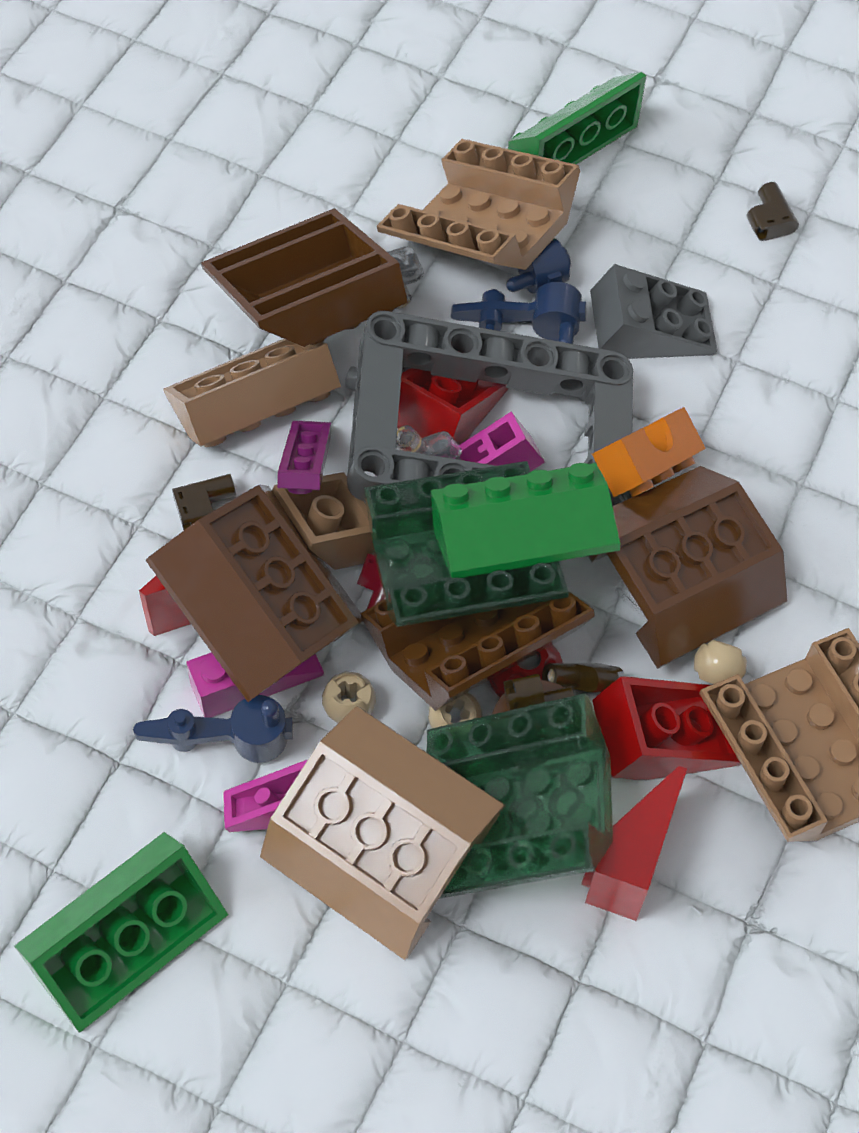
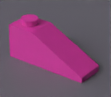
M512 411L457 446L455 458H451L448 453L442 456L530 472L545 463L533 438Z
M212 652L186 661L190 684L204 717L211 718L233 710L244 699ZM315 654L259 695L270 696L324 676V671L317 655Z
M307 760L223 791L225 829L228 832L267 829L270 818Z

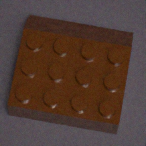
M335 208L201 262L202 269L259 329L303 347L319 344L326 340L327 337L343 330L354 329L362 322L368 320L373 313L379 311L393 312L395 308L408 303L399 262Z

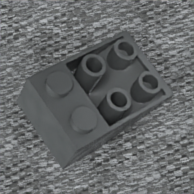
M614 264L590 290L598 349L615 351L629 359L714 355L717 352L707 293L617 264Z

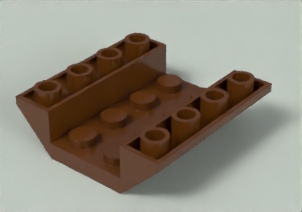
M702 466L612 506L620 539V550L588 556L591 562L605 556L609 557L648 621L635 634L657 669L700 648L703 643L707 644L711 640H715L788 601L784 552L739 481Z
M266 485L255 486L197 520L145 560L247 702L278 682L294 668L333 641L335 642L363 622L361 612L324 561L309 549L272 492V489Z
M446 566L444 569L423 580L414 582L410 587L379 601L375 606L360 613L365 626L391 670L435 711L576 632L595 617L594 609L570 591L552 600L547 598L527 582L524 567L451 579Z

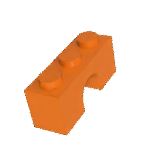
M682 407L592 453V456L605 478L613 497L628 490L631 496L634 497L672 477L675 473L695 464L692 456L706 448L685 407Z

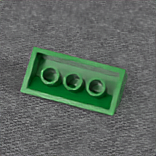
M641 71L614 77L602 85L595 86L586 95L566 104L563 109L549 117H544L538 124L525 132L516 134L509 141L508 149L577 165L638 127L647 75Z
M576 463L567 468L549 471L534 470L525 475L507 478L492 477L483 482L465 485L450 484L445 488L431 490L434 534L451 579L620 550V539L608 484L596 463Z
M163 832L23 938L14 947L44 989L80 1033L229 914L185 846Z

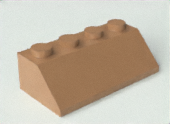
M282 339L168 386L163 390L189 439L200 447L203 445L205 447H212L223 443L227 435L238 430L240 432H247L258 428L262 424V420L273 415L275 417L289 415L296 410L297 405L308 400L309 402L324 400L331 395L330 391L341 387L327 343L321 342L303 347Z

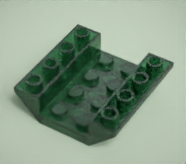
M527 461L364 487L374 556L389 618L396 627L569 597V591L559 561L538 563L532 566L504 571L496 570L492 573L463 578H451L434 534L431 490L445 488L450 484L465 485L483 482L492 477L507 478L525 475L531 472Z
M585 693L427 729V753L505 805L482 843L472 846L439 899L586 873L596 869L613 842L610 753L588 695Z

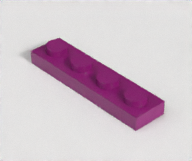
M292 420L278 469L277 488H287L289 492L294 494H307L313 490H320L331 439V422Z

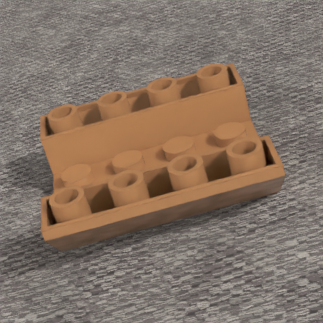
M461 139L441 159L448 184L423 210L397 204L376 227L378 232L485 262L526 270L567 224L580 175V168L576 164Z
M849 628L813 642L805 659L746 684L737 674L701 689V697L787 842L818 841L859 822V643Z
M356 706L320 740L273 813L268 824L260 858L403 960H407L431 923V920L427 918L472 846L482 843L505 805L359 706Z

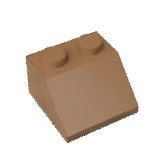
M344 472L323 476L320 490H313L307 494H294L289 492L287 488H277V484L273 486L272 492L309 549L332 569L338 570L364 564L367 554H373L383 529L365 502L355 498L347 488V476Z

